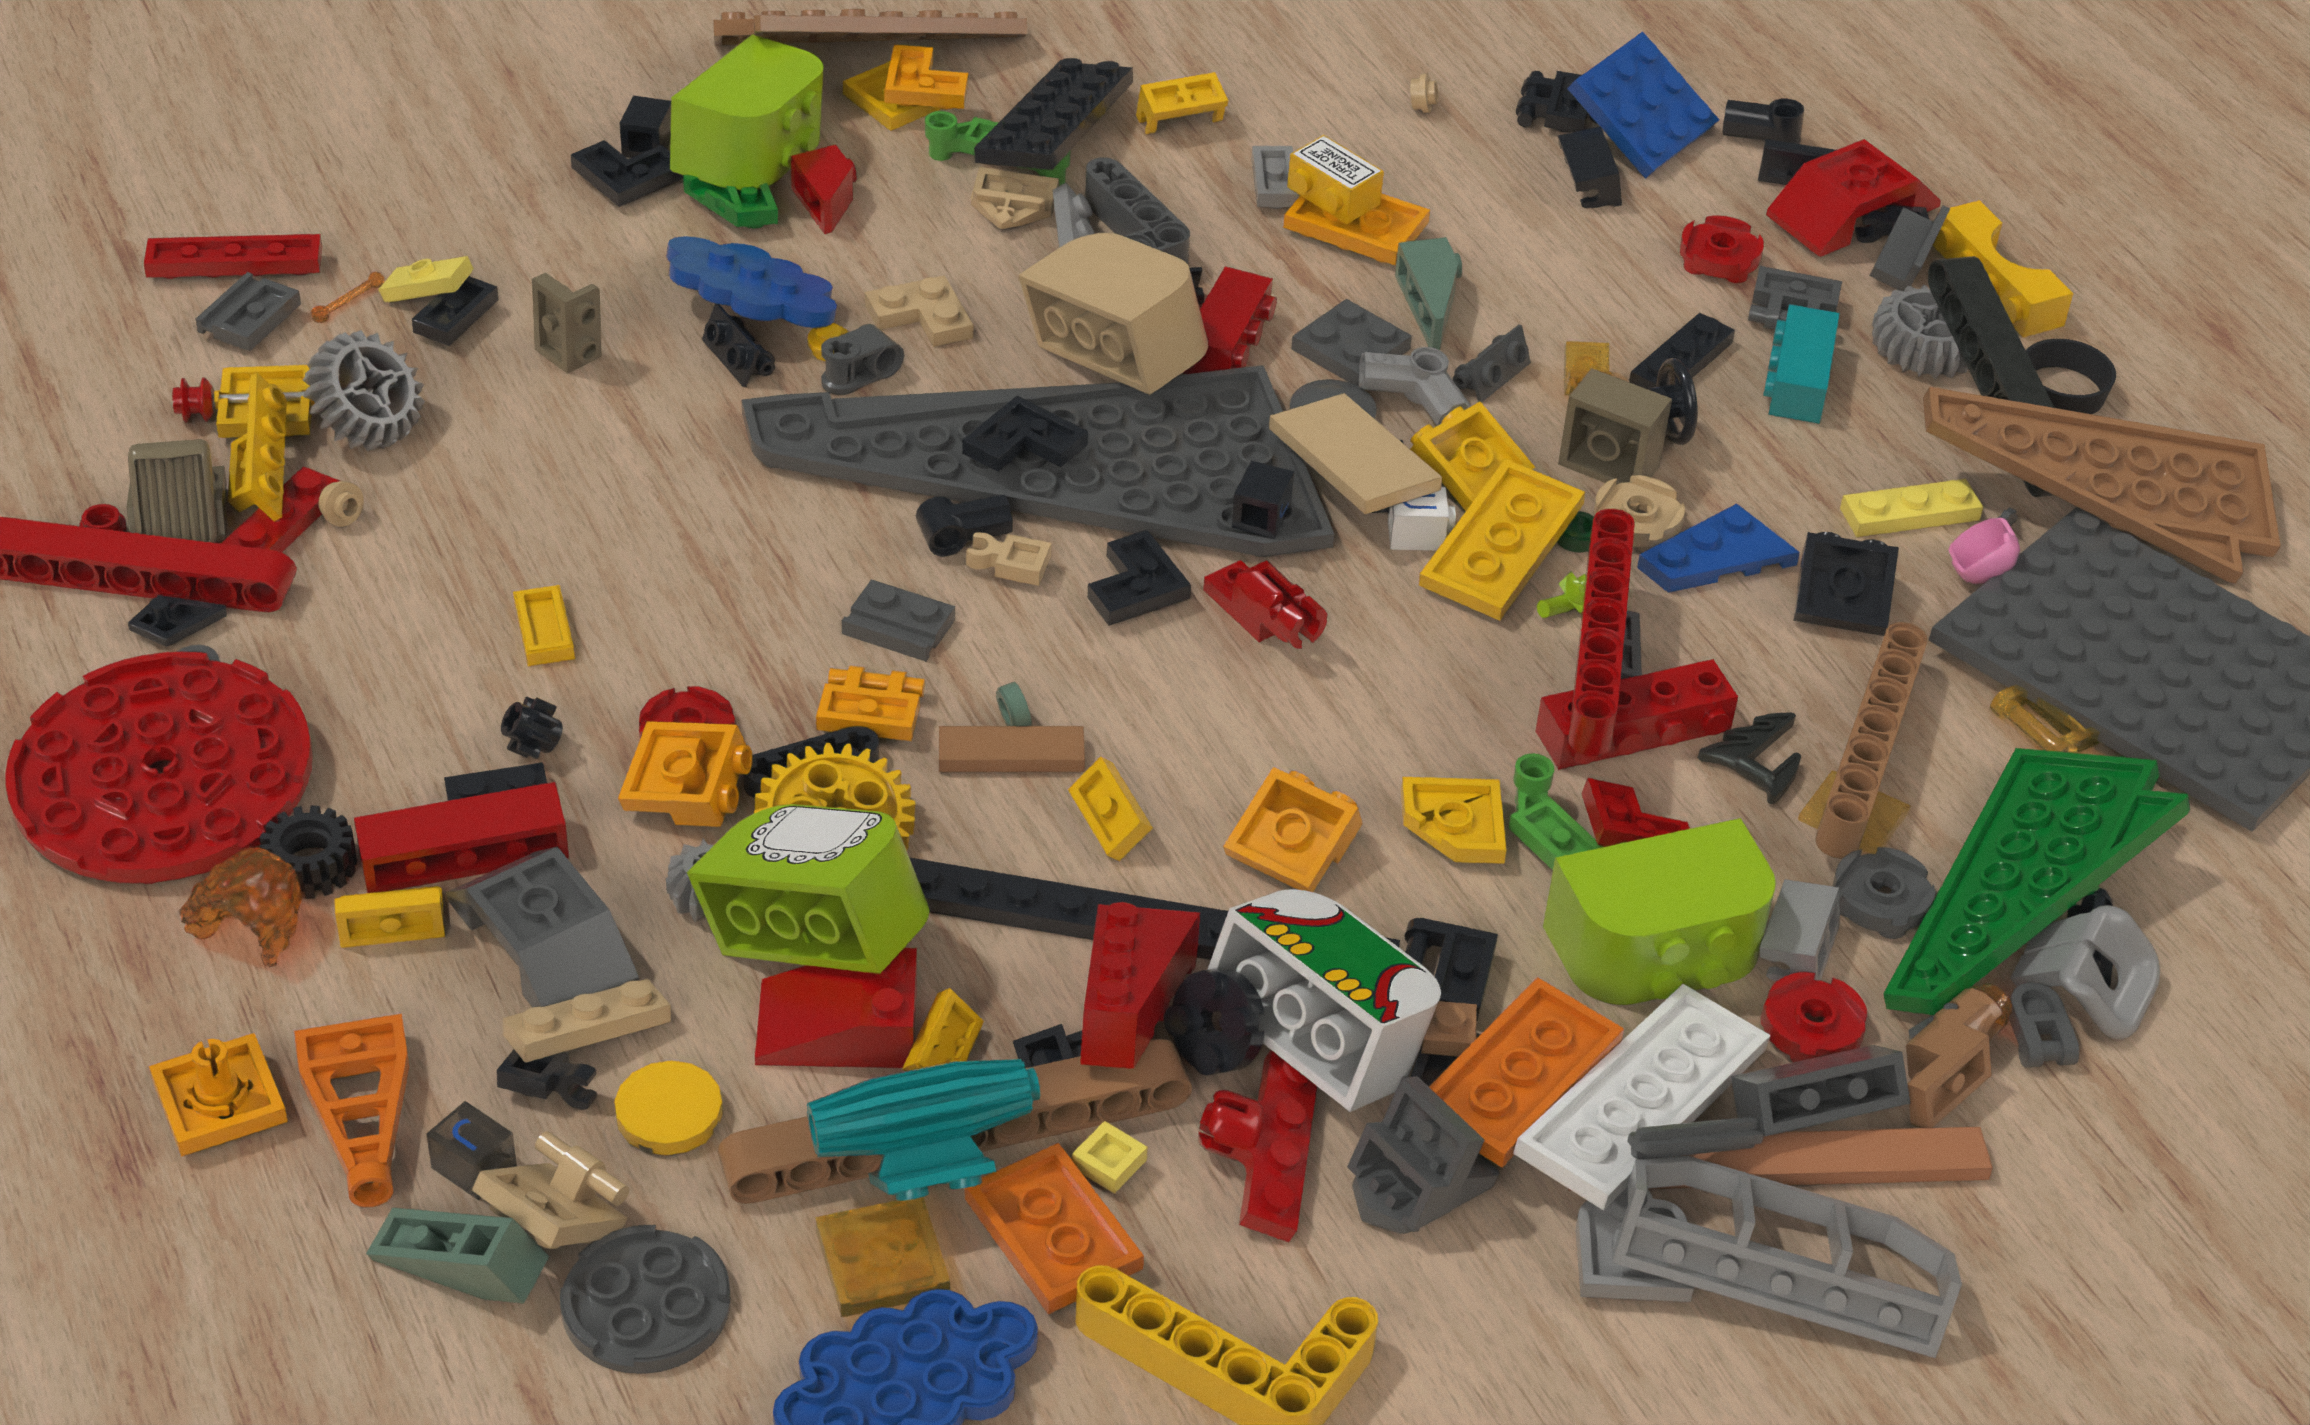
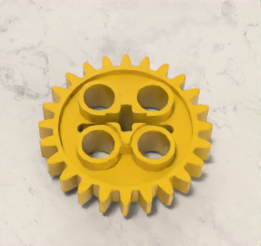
M826 743L823 754L817 755L810 746H806L805 759L800 760L797 756L789 753L787 754V768L777 764L772 765V778H762L761 793L755 794L754 813L767 808L788 804L883 812L894 819L905 848L908 850L909 837L914 835L916 803L914 800H910V784H901L902 772L894 770L887 773V758L884 757L872 763L870 762V749H865L857 757L852 755L851 744H846L841 754L834 753L830 743Z

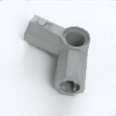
M1420 347L1415 349L1411 356L1365 352L1361 355L1358 378L1360 388L1371 391L1404 393L1410 401L1423 405L1437 426L1455 408L1461 406L1466 410L1471 407L1447 373L1449 364L1447 356L1436 348Z

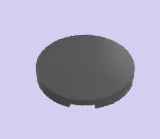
M638 1225L622 1228L611 1232L600 1240L592 1242L578 1254L579 1260L570 1270L563 1288L560 1290L562 1321L566 1333L574 1346L587 1358L603 1367L635 1374L669 1370L681 1366L702 1354L722 1332L729 1316L731 1302L728 1273L723 1261L715 1250L697 1236L691 1239L678 1233L657 1230L656 1225Z

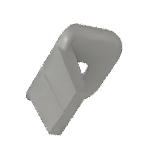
M2107 905L2099 906L2090 913L2079 914L2049 924L2029 941L2010 978L2017 987L2028 982L2040 983L2048 987L2063 986L2079 1001L2104 1034L2113 1039H2125L2133 1035L2138 1029L2158 988L2160 964L2153 945L2131 915L2121 908ZM2095 949L2111 961L2117 969L2118 984L2114 990H2111L2105 983L2092 956Z

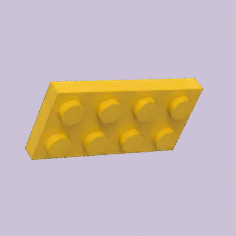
M1504 459L1420 572L1419 586L1500 621L1584 505L1585 491Z

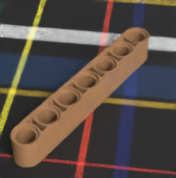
M1895 622L1886 629L1815 838L1818 848L1824 854L1831 857L1843 859L1849 853L1859 850L1928 642L1926 633L1912 623Z

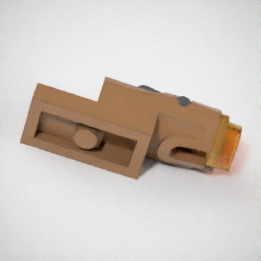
M1985 983L1981 986L1964 989L1949 1003L1945 1004L1944 1009H1941L1935 1015L1928 1017L1908 1030L1909 1041L1906 1044L1908 1076L1911 1080L1907 1084L1911 1103L1909 1104L1912 1125L1918 1128H1933L1992 1076L1989 1043L1995 1035L2007 1026L2009 1016L2012 1014L2011 1001L2007 994L1998 986Z

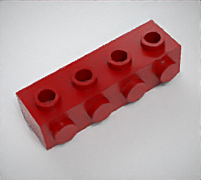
M1714 659L1621 679L1613 741L1610 750L1605 754L1587 756L1580 754L1570 746L1568 736L1573 690L1541 697L1535 732L1558 770L1723 733L1732 728L1738 695Z

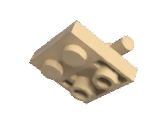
M549 1131L542 1133L538 1137L535 1149L556 1163L558 1167L551 1163L480 1171L472 1189L473 1192L490 1203L489 1208L494 1214L499 1217L513 1218L520 1226L529 1231L528 1235L536 1244L549 1249H558L560 1246L577 1243L591 1244L613 1231L624 1228L627 1221L626 1216L596 1196V1192L615 1206H619L628 1197L629 1187L606 1172L605 1164L578 1145L569 1146Z

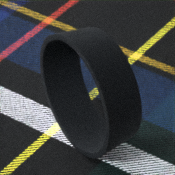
M2070 339L2042 340L2026 349L2035 370L2046 367L2071 369L2090 378L2100 390L2092 394L2072 395L2044 386L2054 408L2086 414H2094L2102 408L2116 380V369L2104 353L2088 344Z

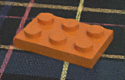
M1059 1143L982 1177V1183L979 1185L965 1188L966 1202L1048 1315L1076 1302L1077 1280L1081 1273L1090 1267L1097 1265L1110 1266L1128 1276L1143 1270V1253Z

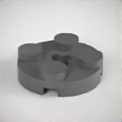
M1878 847L1876 854L1861 855L1862 849L1849 853L1838 864L1832 887H1839L1840 915L1847 917L1859 926L1877 931L1888 939L1902 938L1907 930L1919 926L1935 896L1934 884L1931 887V884L1926 879L1928 871L1925 866L1913 856L1893 848ZM1883 886H1886L1891 889V893H1882L1877 891L1876 889L1879 890Z

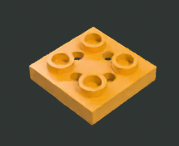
M255 1033L227 1042L212 1038L207 1039L208 1048H204L202 1041H200L189 1054L149 1066L154 1087L181 1157L288 1122L285 1106ZM230 1114L233 1115L232 1117L227 1119L220 1118L221 1116H228Z

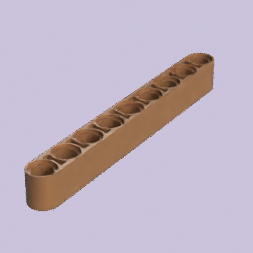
M1164 1039L1150 1041L1134 1069L1080 1065L1081 1056L1029 1067L1035 1069L1040 1085V1099L1033 1101L1031 1113L970 1137L980 1151L984 1152L1099 1126L1104 1121L1113 1123L1162 1112L1183 1104L1192 1093V1085L1175 1045L1171 1041ZM807 1116L738 1131L723 1139L717 1151L732 1199L744 1204L757 1203L868 1178L870 1172L879 1170L883 1156L817 1157L811 1140Z

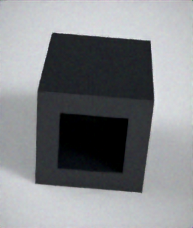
M633 95L619 122L622 155L632 158L660 145L668 149L671 140V101Z
M1251 460L1234 493L1232 528L1275 539L1291 507L1294 471Z

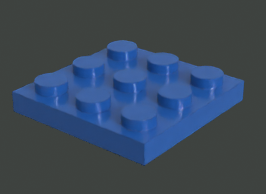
M1643 31L1577 78L1567 88L1645 179L1710 130L1719 121V118Z

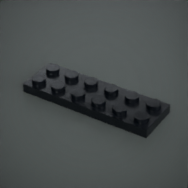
M1077 58L1060 60L974 147L975 163L1053 170L1133 83V67H1122L1114 61L1086 64Z

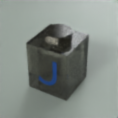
M466 1101L426 1133L431 1168L477 1200H480L481 1197L473 1192L472 1189L480 1171L517 1167L513 1132Z

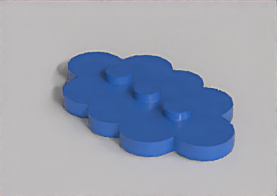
M689 236L675 237L668 242L666 258L670 262V279L682 287L698 290L700 296L706 301L731 306L732 310L740 316L754 320L771 321L782 318L795 325L809 328L827 327L834 323L837 304L831 299L833 286L824 278L803 273L802 268L796 263L771 258L770 254L765 250L747 244L731 243L719 245L707 239Z
M934 1289L920 1293L909 1301L904 1310L884 1307L869 1310L857 1319L851 1332L831 1331L819 1334L808 1341L802 1349L799 1358L801 1381L790 1385L777 1397L773 1407L774 1425H963L965 1419L982 1421L994 1418L1007 1410L1014 1400L1015 1373L1013 1370L1028 1362L1037 1350L1038 1326L1034 1315L1025 1307L1014 1302L996 1301L974 1308L963 1295L944 1289Z

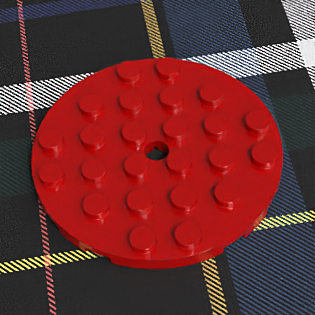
M162 652L128 658L103 666L83 675L84 683L65 695H61L58 692L54 693L30 716L31 725L21 740L15 739L8 756L5 772L8 801L16 824L25 839L40 854L64 869L97 880L117 883L153 884L208 873L239 858L261 844L260 836L262 832L266 833L265 826L268 822L272 821L278 824L277 815L285 811L290 816L293 813V808L300 802L312 771L313 753L309 728L299 703L288 689L282 690L271 682L268 673L237 659L232 664L209 660L208 654L203 652ZM162 760L171 761L169 765L163 767L164 773H158V769L150 768L155 762Z

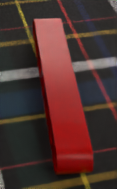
M1604 509L1595 514L1587 558L1568 736L1570 746L1580 754L1587 756H1598L1610 750L1618 710L1635 528L1633 517L1619 509Z
M0 517V580L152 599L162 595L225 605L226 608L274 612L282 606L297 573L295 562L286 554L275 550Z

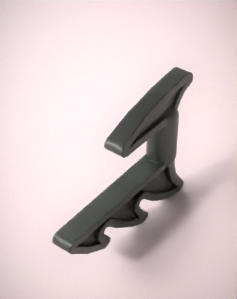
M1792 712L1756 716L1752 726L1726 730L1723 735L1724 742H1718L1701 748L1698 759L1704 762L1719 763L1736 770L1740 775L1764 788L1767 793V802L1775 804L1795 779L1801 754L1793 753L1773 771L1754 761V759L1793 726L1796 715Z

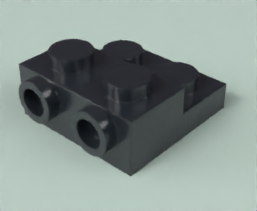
M1808 532L1802 551L1793 621L1884 636L1889 624L1899 547L1888 546L1884 542L1875 539L1858 541L1841 538V536L1832 532H1820L1817 534Z

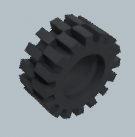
M311 805L310 813H303L302 806L293 808L294 816L289 817L285 811L278 814V824L269 821L265 826L266 833L262 832L260 836L261 856L268 883L270 885L274 883L275 890L281 894L288 889L289 897L296 899L300 891L305 892L306 899H314V891L322 890L324 896L333 893L332 884H335L340 889L346 885V876L352 878L355 873L354 865H357L351 825H348L347 819L343 815L336 817V810L327 808L324 814H321L320 806ZM306 848L324 849L320 853L311 856L293 855Z

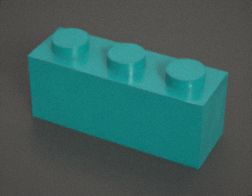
M1789 304L1786 321L1777 319L1768 370L1771 371L1767 373L1763 396L1771 397L1768 415L1820 424L1840 313Z

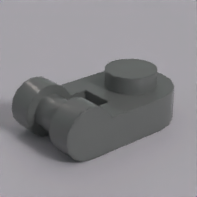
M2032 982L2020 984L2016 987L2011 995L2007 1014L2018 1042L2019 1059L2024 1068L2041 1067L2044 1061H2056L2058 1065L2077 1064L2079 1060V1044L2063 1002L2057 992L2046 985ZM2040 1034H2050L2052 1040L2042 1041Z

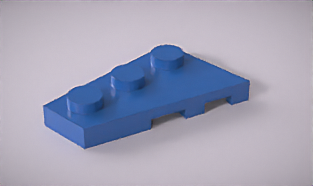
M1735 504L1639 554L1637 568L1670 593L1717 583L1719 576L1741 571L1744 576L1755 575L1761 572L1762 566L1779 563L1782 569L1797 566L1800 552L1740 505Z

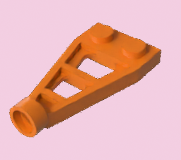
M402 1013L294 1031L301 1084L347 1176L350 1201L360 1207H375L387 1202L392 1197L394 1191L390 1168L410 1067ZM377 1071L381 1073L378 1090L375 1094L340 1099L331 1084V1080L335 1078ZM379 1116L378 1134L348 1139L343 1124L344 1121Z

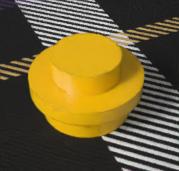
M832 323L827 327L813 328L807 336L808 346L817 359L826 361L822 357L821 346L824 341L829 338L839 337L849 331L836 323Z

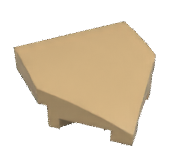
M979 167L970 197L971 205L1000 229L1033 223L1051 217L1054 209L1052 190L1059 187V179Z

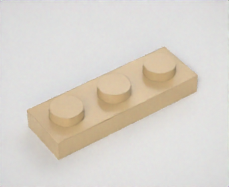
M648 979L629 981L619 987L593 994H581L571 1000L545 1007H533L523 1013L504 1017L503 1036L526 1063L671 1022V1004Z

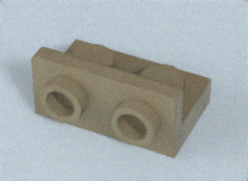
M546 272L532 278L535 350L567 374L601 357L600 289L594 284H590L572 292L566 285L561 284Z

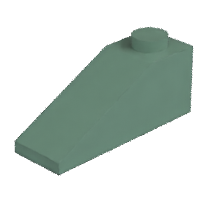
M1446 237L1399 243L1395 278L1428 347L1438 350L1441 348L1452 307L1456 280L1462 276L1461 257L1458 253H1454Z
M404 1208L391 1209L366 1253L373 1261L480 1299L521 1304L525 1303L549 1258V1255L536 1244L513 1218Z

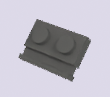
M247 272L195 318L197 331L201 334L209 331L213 333L214 338L251 351L301 305L299 290L265 278L257 281L253 279V274Z
M871 579L852 605L850 615L848 617L844 616L841 620L842 634L927 662L931 649H936L954 623L955 606Z

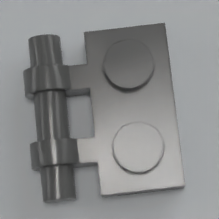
M1760 266L1748 321L1764 323V328L1775 330L1777 319L1786 321L1787 311L1785 310H1788L1789 304L1836 312L1842 281Z

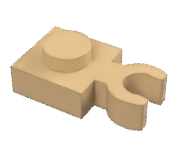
M974 533L973 548H967L966 565L973 569L995 567V577L1039 586L1051 558L1052 543L1007 534L1005 541L1000 542L987 533Z

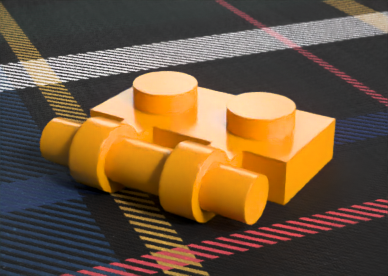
M852 665L849 666L848 670L830 668L828 684L825 683L816 714V730L834 732L852 726H862L874 731L879 738L912 741L920 709V697L923 698L925 679L907 677V672L892 670L891 675L865 672L864 667Z

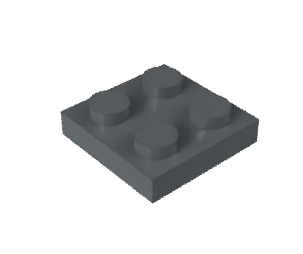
M1345 299L1292 336L1291 349L1345 381L1359 386V363L1362 353L1403 355L1411 348L1412 335L1360 307L1358 304Z

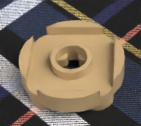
M1635 475L1630 477V482L1617 485V478L1610 480L1598 490L1594 505V516L1597 512L1604 509H1619L1629 513L1635 522L1633 546L1637 547L1640 551L1645 552L1680 533L1684 520L1685 506L1684 503L1681 505L1676 500L1677 492L1667 483L1652 477ZM1640 509L1646 511V513H1638L1637 511Z

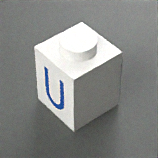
M1441 487V490L1389 507L1388 529L1390 550H1438L1446 539L1447 532L1450 533L1456 522L1455 506L1447 504L1446 487Z

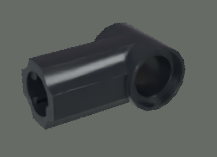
M1787 98L1774 100L1769 105L1728 100L1723 121V135L1800 144L1804 106L1796 100Z
M1005 495L953 504L949 498L943 496L933 497L924 501L917 509L915 515L930 551L940 557L958 553L963 549L967 541H973L974 533L981 532L991 536H999L1013 532L1010 504Z

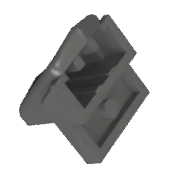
M1418 1076L1402 1077L1383 1121L1366 1124L1347 1166L1355 1175L1352 1187L1361 1220L1400 1234L1418 1232L1421 1227L1486 1192L1494 1186L1499 1175V1170L1488 1159L1479 1154L1485 1139Z

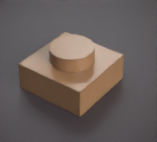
M1439 1001L1423 1039L1421 1053L1460 1056L1476 1040L1477 1004Z

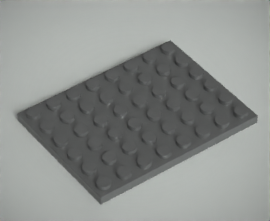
M2079 507L2074 508L2020 553L2016 565L2011 570L1990 578L1932 627L1929 637L1930 642L2127 758L2157 760L2160 778L2252 832L2310 775V636L2297 630L2293 625L2261 610L2252 602L2242 599L2218 586L2211 579L2202 577L2184 567L2173 558L2163 555L2141 543L2134 536L2113 528L2097 516Z

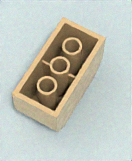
M1114 233L1086 235L1066 243L1018 275L1039 347L1151 395L1193 366L1205 355L1208 349V340L1188 264L1178 257Z

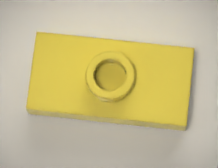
M468 256L434 262L431 259H422L410 266L397 267L378 290L384 302L388 303L452 293L460 288L474 268Z

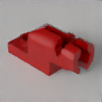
M1239 560L1204 577L1203 591L1258 642L1275 635L1281 641L1287 642L1297 649H1302V640L1299 639L1298 632L1314 643L1326 627L1328 614L1325 609L1311 596H1306L1304 589L1298 584H1293L1268 560L1251 568L1242 560Z

